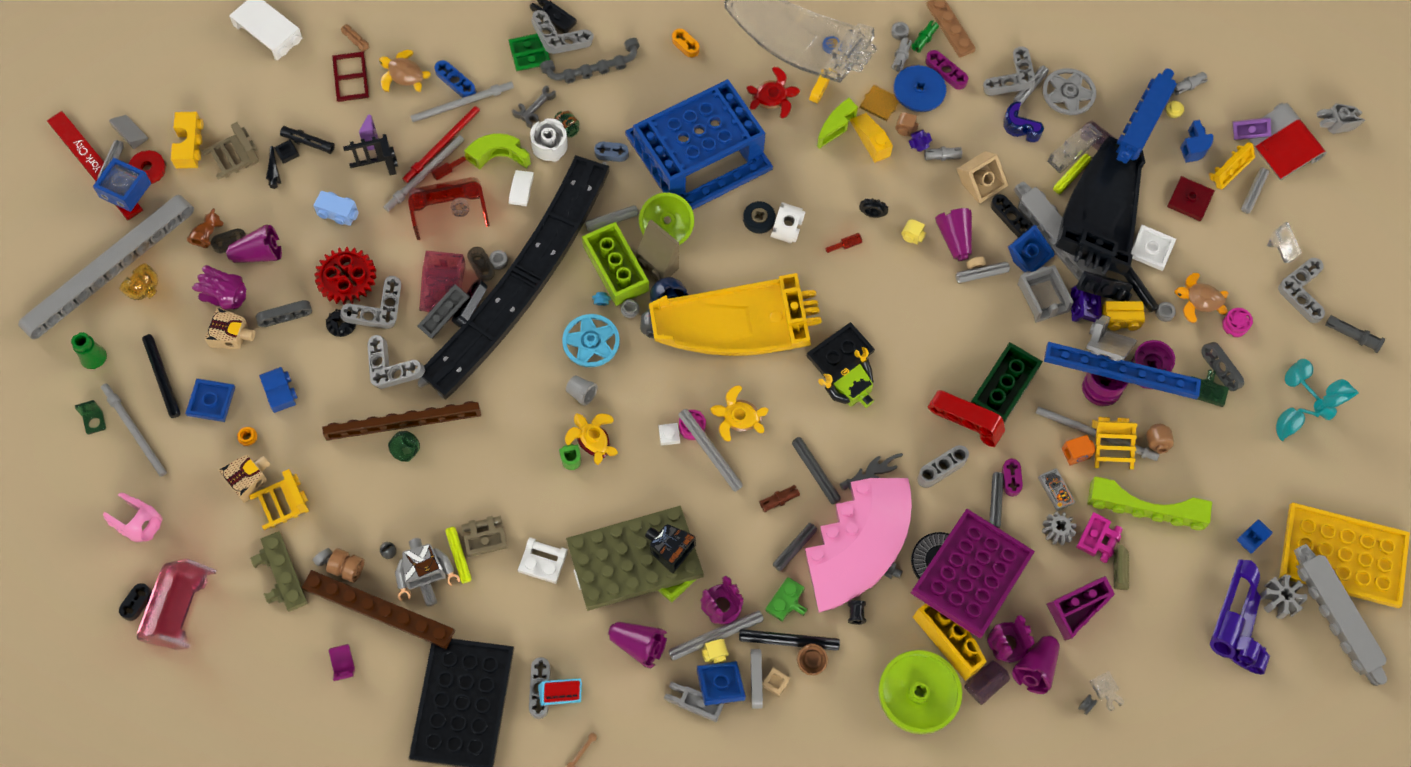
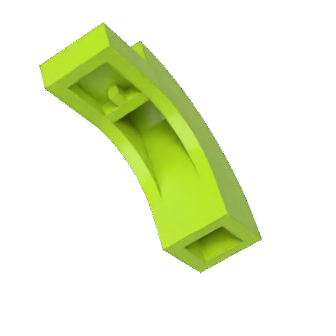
M489 134L480 137L464 150L466 161L478 169H481L490 159L497 156L509 157L526 169L531 164L530 154L526 149L521 148L520 140L507 134Z

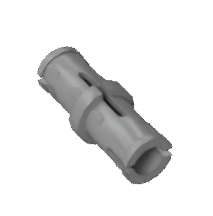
M902 38L899 49L895 52L892 69L894 70L896 67L895 71L897 72L903 70L905 60L909 57L908 52L912 44L911 40L908 42L909 38Z
M1200 72L1193 77L1188 76L1184 78L1183 81L1177 83L1173 94L1179 95L1184 91L1195 89L1196 86L1208 81L1206 79L1207 75L1204 72Z
M944 146L937 149H925V160L941 159V161H946V159H961L962 148H946Z

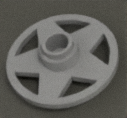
M1064 68L1052 72L1046 78L1043 85V96L1046 103L1053 110L1065 115H1078L1091 108L1096 98V88L1093 81L1085 73L1076 69ZM1064 73L1073 74L1068 79L1059 76ZM1083 79L1089 84L1091 90L1081 86ZM1050 81L1055 90L1048 95L1047 85ZM1091 100L1085 107L1079 109V101ZM1063 102L1068 110L1060 108L1055 103Z

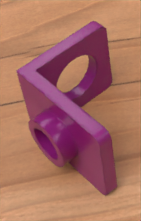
M349 644L330 648L329 655L334 671L333 681L353 677L355 667Z

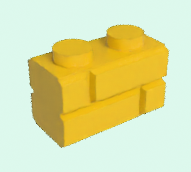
M1105 301L1101 308L1102 315L1110 317L1107 328L1112 331L1121 328L1135 331L1141 328L1145 322L1142 301Z

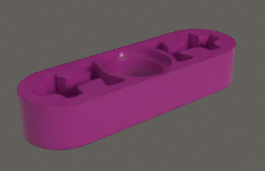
M931 50L927 53L925 63L929 68L937 71L955 89L961 90L966 87L968 76L965 72L939 51ZM949 67L951 72L946 73L942 68Z

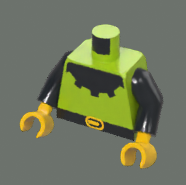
M862 347L863 354L861 356L859 351L855 350L854 354L857 358H860V361H854L833 378L830 374H823L826 382L823 379L818 380L820 385L826 386L825 390L833 401L848 404L849 406H853L860 401L865 408L874 402L869 395L873 388L874 379L869 359L866 358L869 354L867 348Z

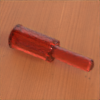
M462 156L450 164L446 162L432 170V176L436 181L453 172L452 168L465 162L466 158Z
M856 233L841 239L840 243L827 247L825 251L829 253L842 247L847 249L862 243L861 235Z

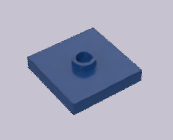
M196 378L185 414L190 417L225 422L235 391V385Z
M737 661L697 666L696 671L704 706L745 701L746 696Z

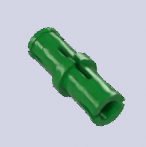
M933 20L929 21L925 29L919 32L918 38L911 45L914 51L917 49V53L921 52L925 44L931 41L932 35L939 28L937 22L933 24Z

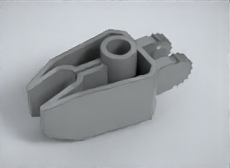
M1338 103L1334 104L1330 109H1322L1316 114L1318 118H1324L1320 122V126L1328 128V131L1332 134L1349 132L1359 127L1365 121V119L1359 117L1362 112L1358 108Z

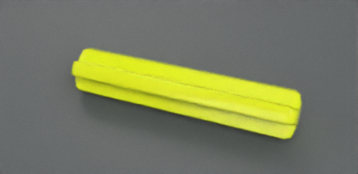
M1084 154L1054 185L1053 190L1057 194H1061L1091 162L1092 157Z
M455 527L447 528L445 532L461 583H468L472 578Z

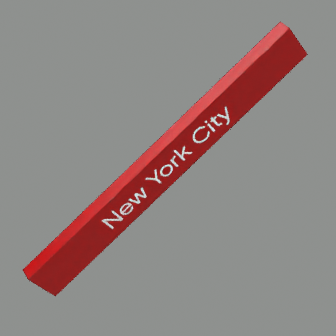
M63 111L48 119V124L91 177L97 181L104 161ZM138 203L131 212L115 205L127 221L143 211Z

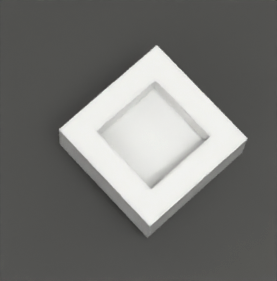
M678 423L658 425L661 446L680 444Z

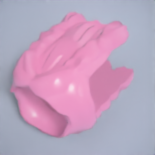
M119 493L118 496L138 510V512L127 525L106 512L103 514L104 519L108 521L109 526L114 527V529L131 541L142 542L152 540L154 534L160 529L163 517L152 506L144 503V501L135 499V497L125 493ZM149 521L147 527L142 531L143 523Z

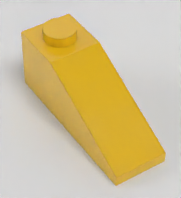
M867 113L850 119L851 124L874 163L891 156L893 144L885 131Z

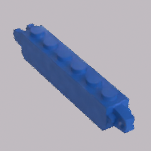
M1165 69L1162 74L1158 73L1156 79L1152 78L1147 86L1150 90L1146 89L1141 97L1144 101H1139L1135 108L1138 112L1134 111L1129 119L1132 123H1127L1123 130L1125 135L1121 134L1116 143L1119 145L1116 151L1118 153L1117 160L1127 164L1130 159L1137 160L1177 85L1175 80L1172 79L1174 71L1171 69Z

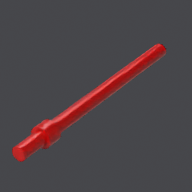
M474 106L419 162H415L411 166V170L402 178L403 181L408 183L416 174L420 173L424 169L423 167L480 112L479 108Z

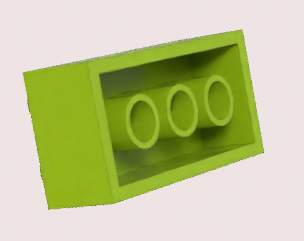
M616 222L582 236L583 248L615 306L649 291V280Z

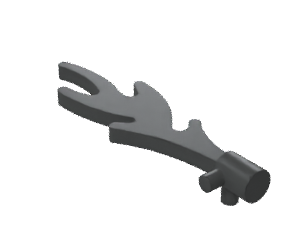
M903 453L895 454L881 464H878L881 457H876L868 465L865 474H862V468H860L852 479H847L840 483L841 489L849 488L851 491V482L868 478H879V476L874 474L888 473L897 469V465L888 467L887 464L896 458L902 457Z

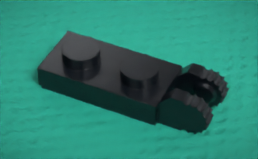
M537 0L543 8L535 3L529 6L533 12L537 10L546 12L553 26L563 33H567L577 23L576 18L551 1Z

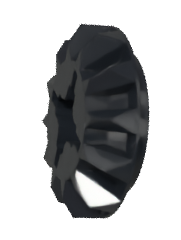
M865 198V200L860 202V211L869 217H883L888 213V206L885 202H880L879 199Z
M335 309L333 313H329V317L326 319V328L334 336H347L354 331L356 324L345 322L339 327L336 321L341 319V309ZM350 310L347 312V316H351L352 313Z

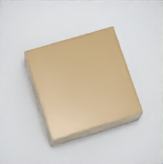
M772 668L762 687L780 697L790 678Z

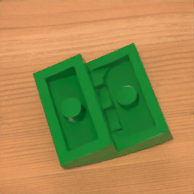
M537 33L508 39L516 72L540 67L542 62L550 60L549 54Z

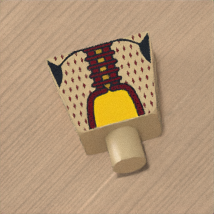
M216 307L205 341L211 348L239 349L243 340H254L255 330L248 329L245 318Z
M244 455L221 467L218 471L240 499L246 503L250 499L249 495L257 492L266 483L267 479L262 471L271 464L264 455L255 462L248 455Z

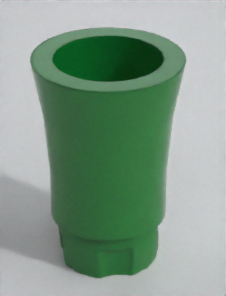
M79 332L72 337L71 344L73 345V350L78 355L83 367L96 369L105 363L107 358L106 350L98 345L91 336L84 332Z

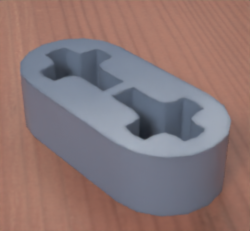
M599 142L594 148L595 156L599 160L623 162L629 156L628 147L622 143ZM619 150L623 151L622 155H618Z

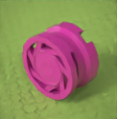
M1233 308L1225 316L1222 327L1227 334H1231L1233 337H1242L1253 324L1252 315L1243 308Z
M688 410L705 432L706 419L704 415L697 410ZM679 418L680 434L688 440H696Z

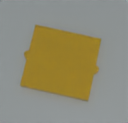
M873 85L868 94H865V99L859 108L887 121L892 112H895L899 101L895 95Z

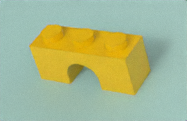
M175 112L173 128L178 137H187L181 143H172L171 161L176 169L198 168V161L201 160L199 145H202L200 133L203 130L204 124L203 119H200L197 112Z

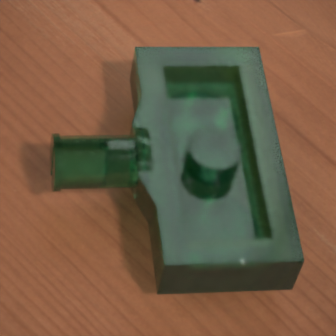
M1208 370L1207 378L1201 379L1200 393L1197 399L1223 407L1229 388L1215 383L1216 371Z

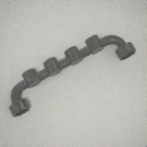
M630 38L624 42L626 50L630 52L629 55H618L614 59L608 61L600 60L593 65L584 64L580 68L574 70L566 69L562 73L553 72L555 65L552 60L542 62L540 68L542 73L547 74L552 80L565 79L566 83H573L576 80L575 76L582 75L583 79H588L593 76L592 72L599 70L600 74H606L610 71L609 67L616 66L617 70L624 69L626 63L634 60L640 45L637 38Z

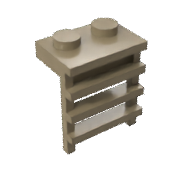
M238 122L231 124L235 135L202 150L204 155L211 152L222 170L221 173L216 175L218 180L223 177H229V174L233 172H239V169L243 167H249V164L253 162H259L254 152L257 150L252 140L248 141L247 137L249 135L245 127L241 128ZM230 142L242 161L235 165L224 146ZM220 147L232 166L227 170L214 151Z

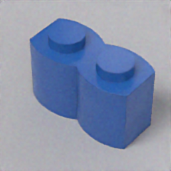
M282 367L259 375L268 402L274 413L296 405L295 399L298 397L294 387L290 388L289 382L292 381L288 371L284 372Z

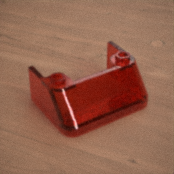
M469 177L412 189L408 194V204L416 239L421 240L415 211L422 210L428 205L464 198L471 200L480 198L486 227L490 226L480 181L475 177Z

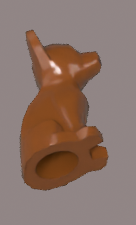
M214 208L205 215L204 223L199 224L191 231L187 237L189 243L202 248L210 246L209 237L214 232V227H222L224 223L215 213Z

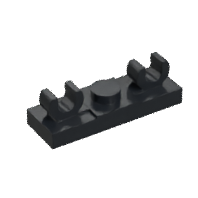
M1084 271L1076 288L1080 291L1109 299L1129 301L1132 297L1130 291L1133 285L1128 282Z

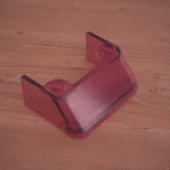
M188 558L164 564L140 624L137 640L174 650L189 649L190 644L186 643L187 636L185 635V630H182L194 593L204 589L208 581L207 575L216 574L217 570Z

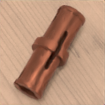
M792 485L781 492L776 491L774 495L759 501L761 508H764L763 512L765 513L779 505L783 506L785 502L799 497L800 493L798 489H795L797 488L796 485Z

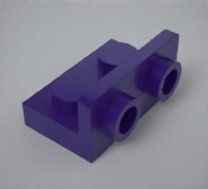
M1076 286L1071 288V298L1073 300L1071 309L1072 321L1077 322L1085 319L1095 322L1096 319L1099 320L1102 317L1101 296L1080 291Z

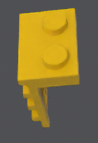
M1098 417V420H1092V428L1096 429L1094 468H1099V461L1129 462V469L1134 470L1137 423L1131 422L1129 418L1118 417L1117 421H1110V417ZM1101 438L1131 439L1130 446L1100 445ZM1100 449L1130 450V457L1100 456Z
M290 469L282 472L284 480L249 495L251 500L259 498L269 523L262 525L263 530L270 527L274 528L279 523H285L290 518H296L301 513L309 512L306 504L308 498L304 490L300 491L298 486L301 482L297 474L293 475ZM279 487H281L291 510V513L284 515L274 492ZM270 492L280 515V518L273 520L263 497V494Z

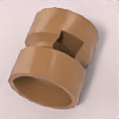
M336 548L329 558L326 571L335 576L342 575L344 580L355 583L363 570L365 560L356 555L350 557L349 552Z

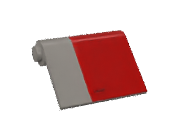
M1288 103L1278 104L1272 112L1262 117H1270L1272 136L1249 138V141L1253 143V146L1280 180L1309 162L1315 163L1327 153Z

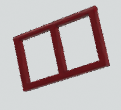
M364 52L333 55L337 102L369 98ZM361 57L362 73L338 76L337 60ZM363 77L365 93L340 96V80Z

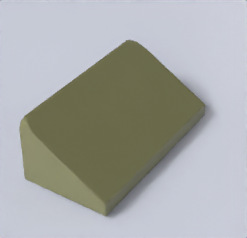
M1119 545L1114 550V589L1128 590L1129 552L1123 545Z

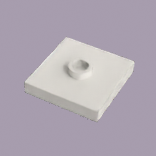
M1141 225L1132 246V259L1163 271L1176 239Z

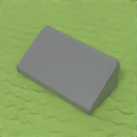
M127 115L109 120L112 127L133 149L148 140V137Z

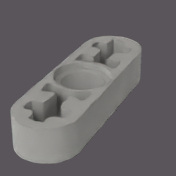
M751 649L752 709H762L761 649Z
M542 657L536 658L531 665L529 711L531 716L536 719L544 718L548 713L549 705L541 706L544 710H541L540 714L533 710V708L537 707V699L533 700V697L540 698L539 694L534 691V686L543 681H550V664L547 659ZM539 663H543L544 667H546V669L542 670L543 678H539V671L535 668L539 666Z

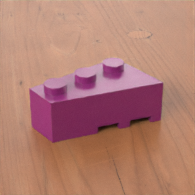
M1104 576L1046 605L1066 641L1072 639L1115 593L1108 579Z

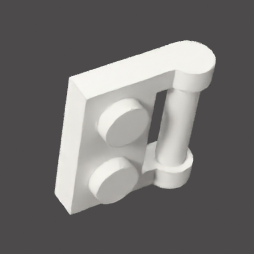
M529 538L518 572L556 584L568 549L563 547L559 549L536 542L534 538ZM533 549L558 556V559L553 561L534 555L532 551Z

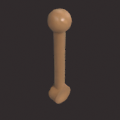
M591 733L589 735L588 741L574 760L567 764V767H575V764L591 742L597 739L596 734Z

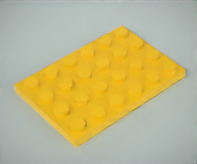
M1292 502L1288 510L1279 578L1286 574L1291 576L1290 581H1301L1302 584H1306L1297 573L1298 569L1296 566L1299 565L1294 550L1307 544L1316 556H1326L1349 596L1400 608L1403 603L1410 532Z

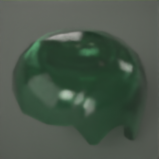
M399 431L388 443L389 452L397 460L409 462L419 452V439L409 431Z

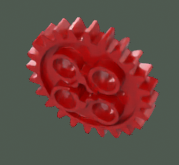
M348 247L345 248V251L338 248V253L331 250V256L325 254L326 260H319L321 266H316L318 272L314 273L316 277L315 283L322 296H327L328 301L334 299L335 303L338 304L342 300L343 305H345L346 301L349 300L353 304V299L356 298L360 301L361 295L367 297L366 291L372 292L370 285H375L373 279L377 278L376 268L373 266V260H370L368 254L364 255L362 250L357 253L356 248H353L352 251H349ZM349 276L351 281L357 286H354L347 277Z

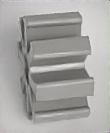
M1286 574L1279 580H1277V577L1271 579L1265 584L1267 589L1260 594L1261 600H1272V602L1264 607L1267 613L1271 612L1276 606L1278 607V615L1276 616L1278 619H1283L1288 614L1293 617L1303 609L1300 605L1307 600V594L1295 593L1303 587L1301 581H1297L1289 587L1291 576Z

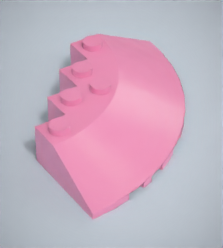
M868 478L851 482L853 500L836 504L838 523L821 526L823 545L805 548L819 613L843 605V603L861 596L863 592L868 588H872L897 559L906 540L911 520L912 500L908 478Z

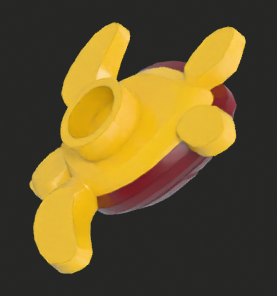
M576 413L574 415V423L577 427H572L567 431L565 443L570 445L577 438L581 448L594 456V462L597 465L602 462L607 454L609 456H616L618 454L617 449L609 446L608 434L600 427L603 424L613 423V417L608 414H598L593 418L591 424H588L587 419L583 415Z

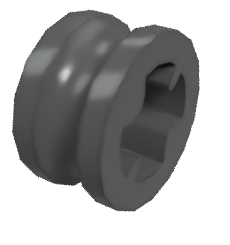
M1089 694L1078 709L1084 710V714L1087 715L1098 701L1096 699L1092 700Z

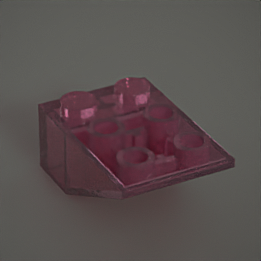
M435 251L425 252L419 311L430 312L454 284L462 288L466 266L463 254Z

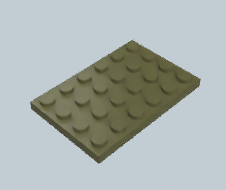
M681 505L566 538L587 611L704 577L695 548L673 574L651 554V540L645 537L650 527L660 532L666 524L690 533Z

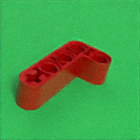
M938 390L928 405V409L932 413L978 432L981 441L990 447H996L1005 432L1004 421L1000 415L945 391Z

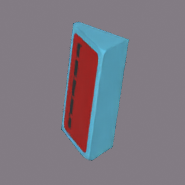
M581 678L541 682L538 685L541 706L580 703Z

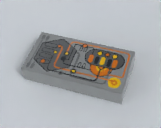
M1057 468L1039 475L1038 479L1056 511L1075 503Z

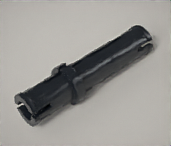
M287 126L281 128L280 136L291 139L296 144L302 143L332 154L335 144L306 134L300 129L295 130ZM293 134L304 137V139L293 136ZM312 140L321 143L322 145H318L310 141Z

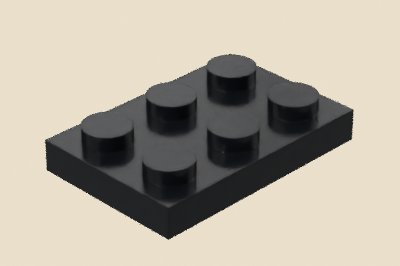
M850 322L810 350L806 356L822 375L830 374L833 378L854 361H860V358H857L854 354L855 350H858L861 356L863 354L862 347H865L869 352L868 356L874 353L875 349Z

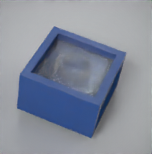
M113 158L95 182L93 188L99 198L131 212L151 185V182L146 172Z

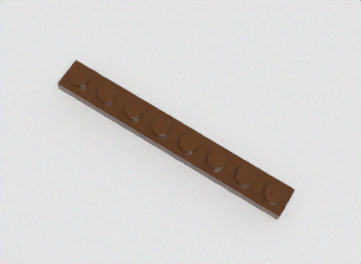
M468 401L462 405L449 404L443 408L430 407L424 411L411 410L405 414L397 415L392 413L386 415V417L378 418L373 416L368 417L367 420H349L347 423L341 424L330 423L327 426H322L326 441L480 417L481 410L478 402Z
M313 570L310 571L302 586L304 591L444 649H447L455 633L454 628Z

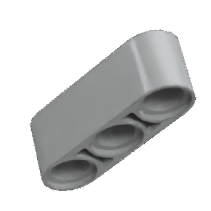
M962 445L955 446L923 466L917 477L918 484L921 487L929 488L962 468L969 457L968 449ZM955 454L961 455L963 459H957ZM939 464L946 465L948 469H941ZM923 474H929L932 479L924 478Z

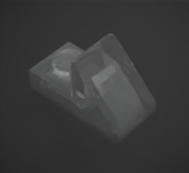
M1285 222L1273 231L1267 246L1277 247L1284 263H1290L1302 254L1288 222Z

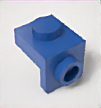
M1258 519L1236 540L1252 554L1273 532Z

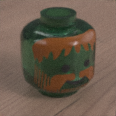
M570 111L558 112L555 115L554 119L563 124L567 137L571 138L578 133L580 122Z

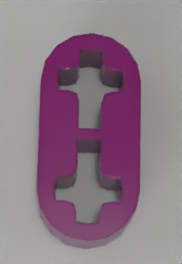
M1008 459L1002 466V473L1004 474L1003 489L1008 496L1014 497L1019 495L1023 487L1021 465L1016 459ZM1009 465H1012L1013 468H1016L1013 472V475H1011V470L1007 469ZM1012 480L1014 482V486L1017 487L1015 491L1012 490V487H1008L1010 486Z

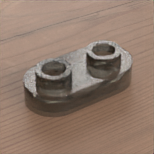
M481 247L471 248L468 251L467 257L476 276L482 281L491 280L495 275V270L485 250Z

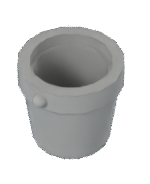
M575 375L567 383L566 392L585 406L595 397L598 386L592 381H587Z

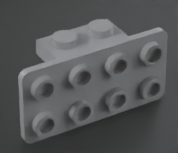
M1102 315L1091 326L1089 334L1092 337L1086 348L1095 355L1104 354L1114 361L1124 360L1136 345L1137 340L1108 331L1107 326L1110 317Z

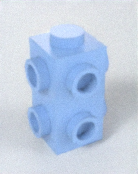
M321 190L313 205L319 217L332 219L340 225L346 224L351 226L359 213L356 203L352 199L339 197L330 191L325 192Z

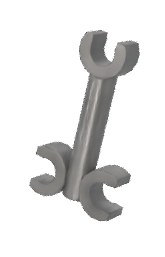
M544 86L542 89L543 94L527 110L523 104L519 103V109L522 111L517 112L513 109V116L526 121V125L532 128L533 125L530 120L539 121L538 115L534 112L546 100L554 99L556 91L547 93L549 86Z

